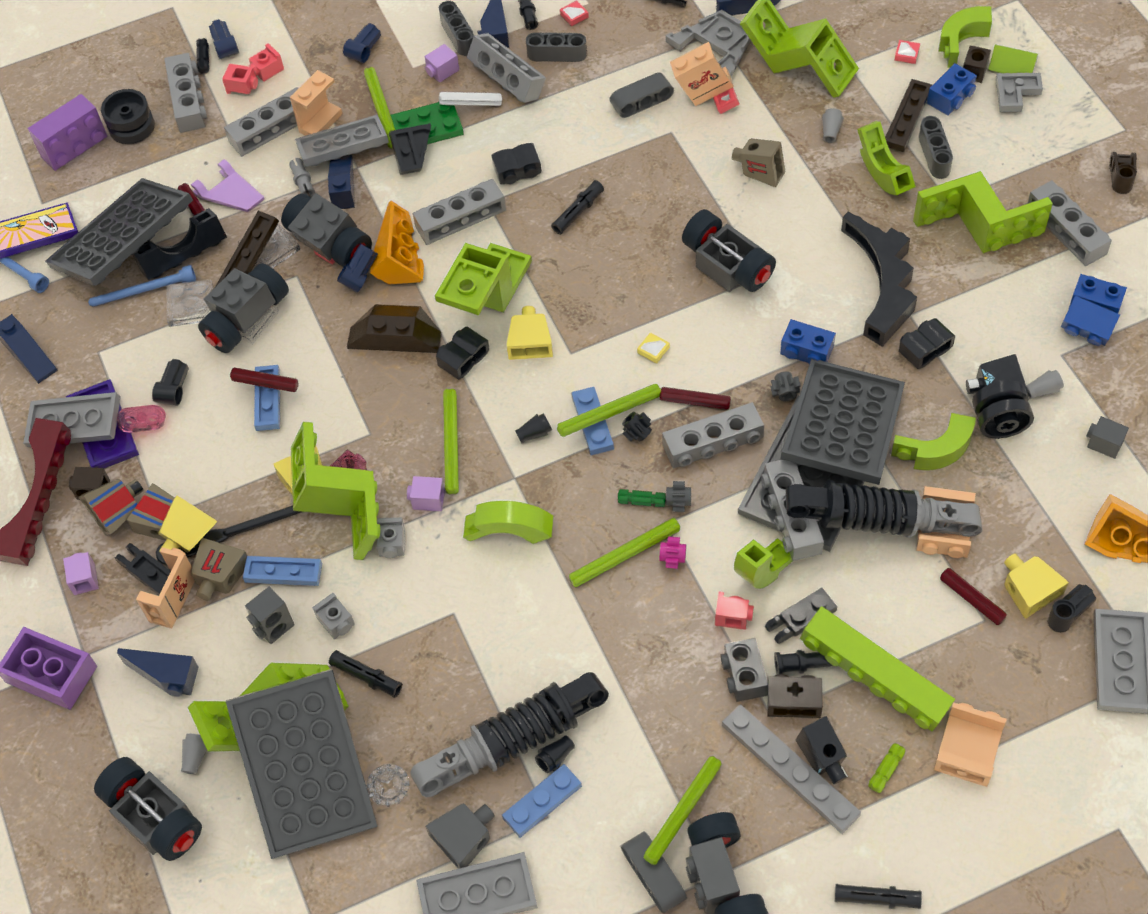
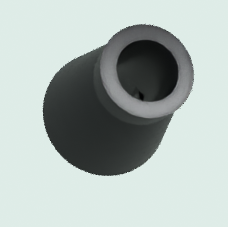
M543 413L539 416L536 414L519 429L515 430L520 442L523 443L548 435L552 428Z
M564 735L561 739L539 749L538 754L535 756L536 763L546 773L556 771L570 751L575 748L573 741Z

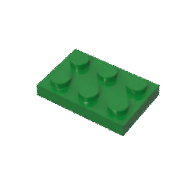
M437 102L391 114L395 130L430 123L431 129L427 145L464 135L455 105H441Z

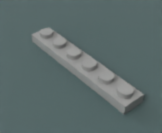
M741 704L722 721V726L841 834L861 815L859 809Z

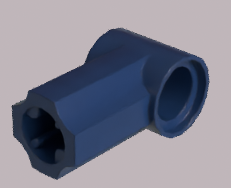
M220 19L212 21L209 30L219 59L239 53L234 36L230 34L226 22Z
M371 23L365 25L354 40L350 38L345 42L343 55L355 61L365 63L370 56V49L381 37L380 30Z
M360 243L349 264H346L341 270L337 282L358 293L367 278L366 274L378 253Z

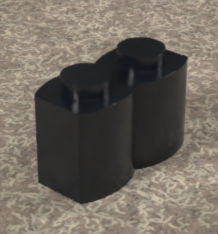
M533 143L521 144L513 149L500 150L491 155L493 166L501 185L513 184L521 178H534L542 173L541 163Z
M937 318L929 321L926 320L920 324L918 330L907 332L901 337L899 352L917 369H921L936 357L950 350L954 345L955 335Z
M466 326L453 335L452 341L438 349L436 354L437 365L459 380L488 353L489 342L486 338Z

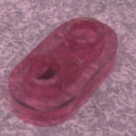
M158 405L124 408L118 413L117 426L122 431L128 433L156 430L164 425L166 413Z

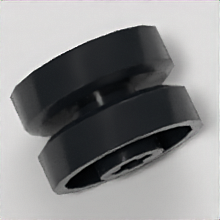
M134 89L118 90L107 96L102 102L100 109L110 136L116 142L122 144L138 143L149 137L154 130V118L146 97L140 91Z
M1011 380L998 381L983 387L973 396L972 404L978 417L977 421L982 435L995 439L1008 438L1025 431L1033 424V411L1028 402L1029 398L1026 389L1022 383Z

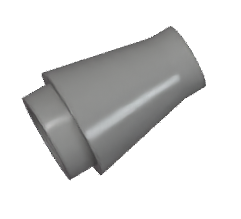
M827 109L822 115L823 140L825 142L833 143L836 141L837 134L844 120L842 112L838 109Z
M1048 370L1039 378L1026 385L1027 395L1032 399L1038 396L1058 393L1059 389L1064 388L1063 380L1058 371L1054 370L1051 372Z
M188 733L186 734V739L182 740L181 772L197 774L199 765L207 750L199 734Z

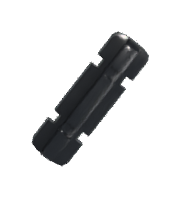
M206 38L197 39V69L201 74L203 72L207 73L209 71V44Z

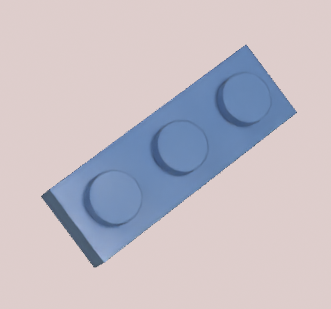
M278 365L255 367L257 372L280 375ZM255 385L254 427L256 431L280 429V390Z
M595 387L571 392L577 415L601 406ZM606 420L582 429L590 455L614 450V444Z
M247 556L243 580L245 583L319 586L322 561L321 559Z
M563 764L503 813L502 818L517 836L521 838L582 787V783Z

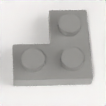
M997 73L996 75L1000 112H1022V95H1042L1041 73Z

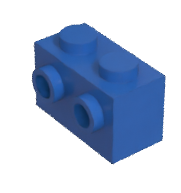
M955 63L929 88L927 104L949 115L954 109L960 108L967 96H972L976 89V75Z
M1080 274L1070 306L1074 297L1077 296L1115 313H1119L1127 287L1100 280L1093 276Z
M1075 296L1061 328H1064V331L1072 336L1080 335L1087 338V341L1093 345L1105 346L1120 314Z
M790 319L781 340L780 354L789 359H797L810 364L811 359L828 362L834 348L836 333Z

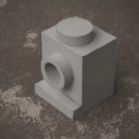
M402 517L377 518V524H380V536L377 539L379 556L386 558L404 556L405 526Z
M334 593L312 607L316 618L333 639L345 635L355 625L352 615L341 604Z

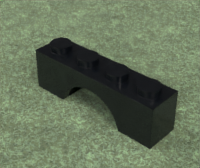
M210 208L189 218V230L184 239L179 243L165 247L149 240L139 247V250L133 254V257L141 273L148 280L158 278L166 270L180 266L188 258L200 255L203 250L216 246L223 239L227 238L217 215Z

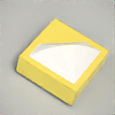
M649 333L637 348V353L657 364L670 348V343Z

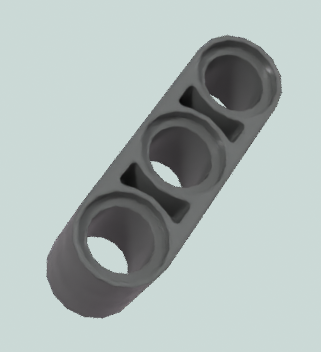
M444 1L439 5L441 25L457 52L462 56H467L474 37L473 31L457 4L453 1Z
M535 32L529 34L525 39L527 57L532 61L580 62L587 57L586 37L581 33Z
M658 72L614 91L609 101L622 118H626L666 101L673 95L674 88L666 77Z
M926 116L921 121L919 141L930 173L935 178L943 179L950 174L953 154L941 121L935 116Z
M643 831L620 847L661 913L664 914L685 901L687 896L662 856L655 865L645 861L644 854L652 840Z

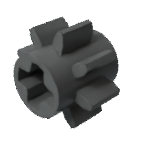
M780 372L774 377L775 380H771L772 396H779L781 401H791L796 398L797 393H800L799 377H792L790 372Z
M673 481V487H666V506H673V512H685V506H691V487H685V481Z

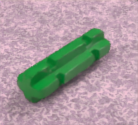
M620 489L617 499L620 504L632 502L631 505L651 506L655 504V507H664L666 504V493L656 492V494H652V491L632 490V492H629L628 489Z

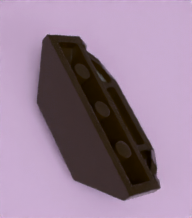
M375 304L350 327L347 349L437 353L440 348L442 332L421 306Z

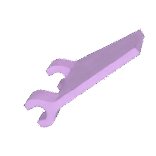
M225 159L218 163V166L221 168L220 174L226 179L210 191L198 179L191 184L195 189L193 192L198 198L249 212L265 200L264 196L244 180Z

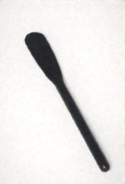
M292 505L227 528L209 530L203 538L220 543L228 537L302 513V511H293ZM201 540L188 553L182 550L187 558L197 554ZM162 543L156 550V558L162 564H166L162 554L159 552L164 544Z

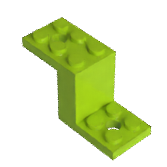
M757 0L740 22L741 27L773 73L811 65L833 98L841 95L859 69L826 18L789 28L770 0Z
M979 171L918 191L913 221L919 227L959 214L982 253H986L1045 233L1053 203L1049 197L1006 211L982 172Z
M465 243L436 292L435 300L436 302L476 315L480 314L484 306L504 313L528 270L532 257L531 255L490 243L487 249Z
M303 421L291 445L293 511L351 516L353 558L364 560L368 551L372 550L374 541L380 536V524H377L379 504L375 502L377 481H374L373 471L317 465L318 454L314 452V447L317 443V433H313L312 422Z
M270 663L240 696L330 670L328 665ZM338 686L344 710H346L349 705ZM193 701L188 706V710L208 752L240 751L226 701Z

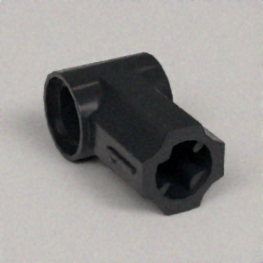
M178 359L168 361L161 381L156 382L153 387L152 399L154 402L176 406L180 404L183 395L182 385L189 370L187 364Z
M1078 584L1063 599L1057 600L1053 604L1047 622L1049 627L1060 633L1069 630L1072 623L1096 601L1093 590L1086 584Z

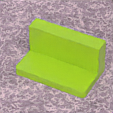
M995 44L989 70L999 73H1033L1038 54Z

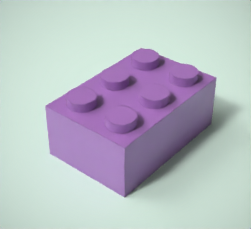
M82 94L27 128L41 158L54 171L107 137L96 107Z
M23 627L0 662V677L7 684L71 710L96 670L97 665L89 653Z

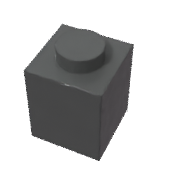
M1101 416L1097 425L1092 423L1086 437H1089L1090 441L1087 448L1115 459L1125 440L1129 427Z

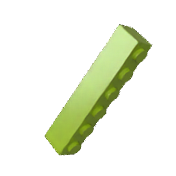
M822 606L802 632L800 639L807 648L821 653L831 665L841 667L851 679L868 686L875 696L885 698L892 703L895 710L912 717L915 723L923 729H929L933 732L955 701V698Z

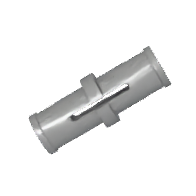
M295 158L297 166L294 160H291L289 163L294 174V183L299 187L301 194L307 195V192H309L312 198L315 190L310 182V174L305 170L302 159Z

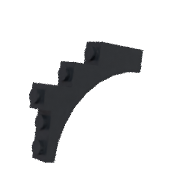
M848 211L843 216L841 231L853 239L866 252L875 267L879 279L880 296L874 310L865 321L863 335L883 347L911 316L916 307L917 296L911 291L905 290L912 280L914 267L902 260L908 253L910 238L893 228H890L885 233L880 228L864 221L860 216H856Z

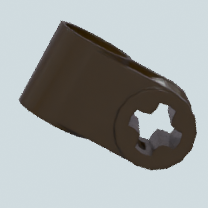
M1112 151L1109 169L1111 172L1112 188L1117 193L1127 194L1133 188L1137 175V155L1135 152L1131 154H1117V152Z

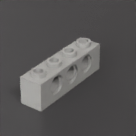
M489 33L475 35L467 59L473 62L475 67L487 73L489 78L501 84L505 90L514 94L519 101L527 103L538 100L546 77Z
M189 53L164 58L175 120L180 133L205 128L204 119L207 118L205 106H201V103H204L202 91H198V88H201L199 76H195V73H199L196 61L191 60Z
M298 87L224 127L229 143L241 157L297 126L290 97L299 89Z
M492 178L430 206L421 208L412 214L415 228L425 244L428 245L506 211L504 195Z
M1051 180L1030 192L1028 203L1049 197L1053 205L1046 227L1085 267L1107 255L1112 241L1109 235L1102 231L1095 224L1094 220L1087 216L1080 209L1079 205L1065 194L1061 187H1058Z
M752 402L663 432L662 446L673 468L685 467L694 461L709 459L717 453L732 451L738 446L759 441L764 435V424Z
M786 460L765 463L764 473L761 474V482L764 489L768 488L770 494L768 495V502L771 510L775 509L776 511L775 522L778 531L782 530L784 537L782 540L785 552H790L792 561L821 555L824 540L816 519L792 518L788 516L786 510V489L779 488H787L793 484L804 485L796 463ZM793 529H801L802 532H796Z

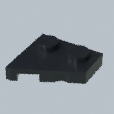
M430 123L390 131L389 136L400 175L421 171L431 129Z

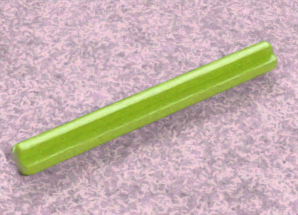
M373 67L366 68L364 70L365 78L378 117L387 134L388 147L393 149L389 133L395 130L376 71Z
M658 384L642 388L558 423L557 431L562 437L570 435L660 397L661 388H659Z
M445 389L443 391L445 490L449 495L459 492L457 394L455 389Z
M671 518L570 573V582L574 587H578L668 538V536L679 532L680 525L675 518Z
M710 756L646 850L644 854L645 861L652 865L657 864L720 769L722 763L719 759H716L714 756Z

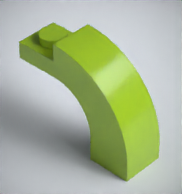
M976 6L960 10L945 22L941 31L938 52H944L943 57L947 59L948 68H951L955 63L957 64L959 43L962 40L970 37H989L992 26L991 6Z
M875 121L858 128L857 131L863 147L859 149L861 156L877 184L885 192L896 196L915 188L910 166L900 164L891 154L881 122Z
M951 413L947 431L941 437L934 440L923 441L895 435L891 456L898 457L901 460L915 461L914 469L936 470L949 466L961 458L967 450L976 418Z
M516 501L481 503L476 505V512L466 516L463 538L473 541L493 533H509L520 536L535 544L552 537L554 515L539 507Z
M777 538L766 548L753 539L737 552L734 571L756 589H762L773 583L778 578L779 572L793 561L790 552H785L783 542Z

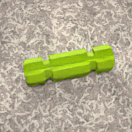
M897 743L892 744L888 754L885 755L877 768L875 775L869 781L868 786L870 789L877 793L882 792L886 782H888L905 754L904 747Z

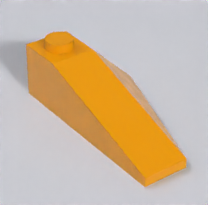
M393 201L388 203L374 248L378 255L371 265L370 273L387 284L418 283L423 280L424 264L423 260L418 258L417 255L419 250L418 243H415L412 238L414 229L407 210Z
M1109 494L1094 519L1085 540V545L1107 557L1116 559L1119 557L1132 560V562L1148 563V515Z

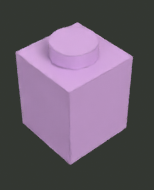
M445 44L424 56L427 74L430 77H434L439 83L459 71L457 55Z
M413 476L412 486L408 485L407 500L411 501L413 510L442 511L445 495L443 478Z
M88 552L75 553L70 557L63 558L66 582L74 595L99 589L95 563Z

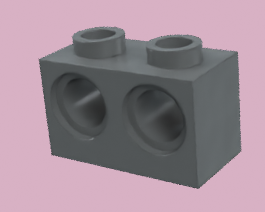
M270 586L245 605L249 614L246 618L253 626L252 630L260 640L265 638L272 644L295 625L285 602Z
M756 638L725 644L724 654L720 655L723 670L728 669L730 676L727 678L728 690L730 694L734 693L736 702L767 696L768 682ZM736 656H743L746 660L737 661L734 658ZM748 679L751 680L753 683L750 685H744L740 681Z

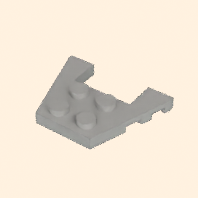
M723 10L700 19L696 25L682 27L681 31L676 34L671 32L666 35V42L679 51L693 39L703 44L709 42L714 51L724 56L719 61V64L722 68H727L730 77H732L751 40L741 27V21Z

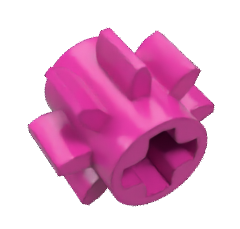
M668 536L667 543L661 542L659 561H665V568L678 569L679 563H685L686 544H680V537Z

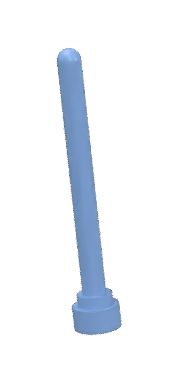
M9 257L0 259V263L26 279L30 288L37 293H42L48 288L49 279L43 274L32 273Z
M192 265L184 266L177 274L90 298L88 303L94 307L178 282L195 283L197 282Z

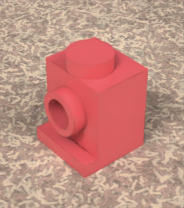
M269 43L265 45L266 48L249 58V67H253L255 76H258L263 82L284 70L280 54Z
M229 64L222 78L227 94H231V92L250 94L251 90L256 89L258 85V78L255 76L253 67Z
M719 591L715 626L746 630L747 620L752 621L754 606L749 605V600L739 596L724 597V592Z

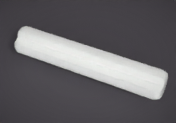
M440 92L439 103L441 105L500 106L502 96L500 93Z

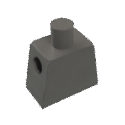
M460 804L425 827L431 839L459 869L467 867L489 842V831L484 825L493 819L495 815L486 804L474 813L465 804Z

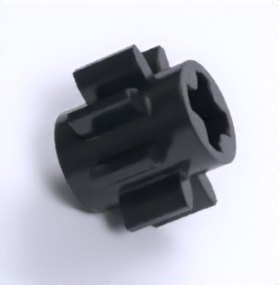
M632 412L622 422L624 426L622 434L630 442L633 439L639 442L643 441L652 431L649 427L651 419L644 412L640 415Z

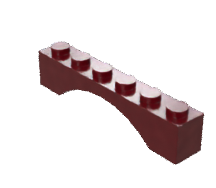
M35 418L28 439L35 459L33 485L20 511L9 523L0 529L1 562L28 566L30 559L34 556L35 542L37 536L42 531L44 514L49 509V499L52 490L57 485V474L59 468L64 463V452L66 446L71 441V430L60 421Z

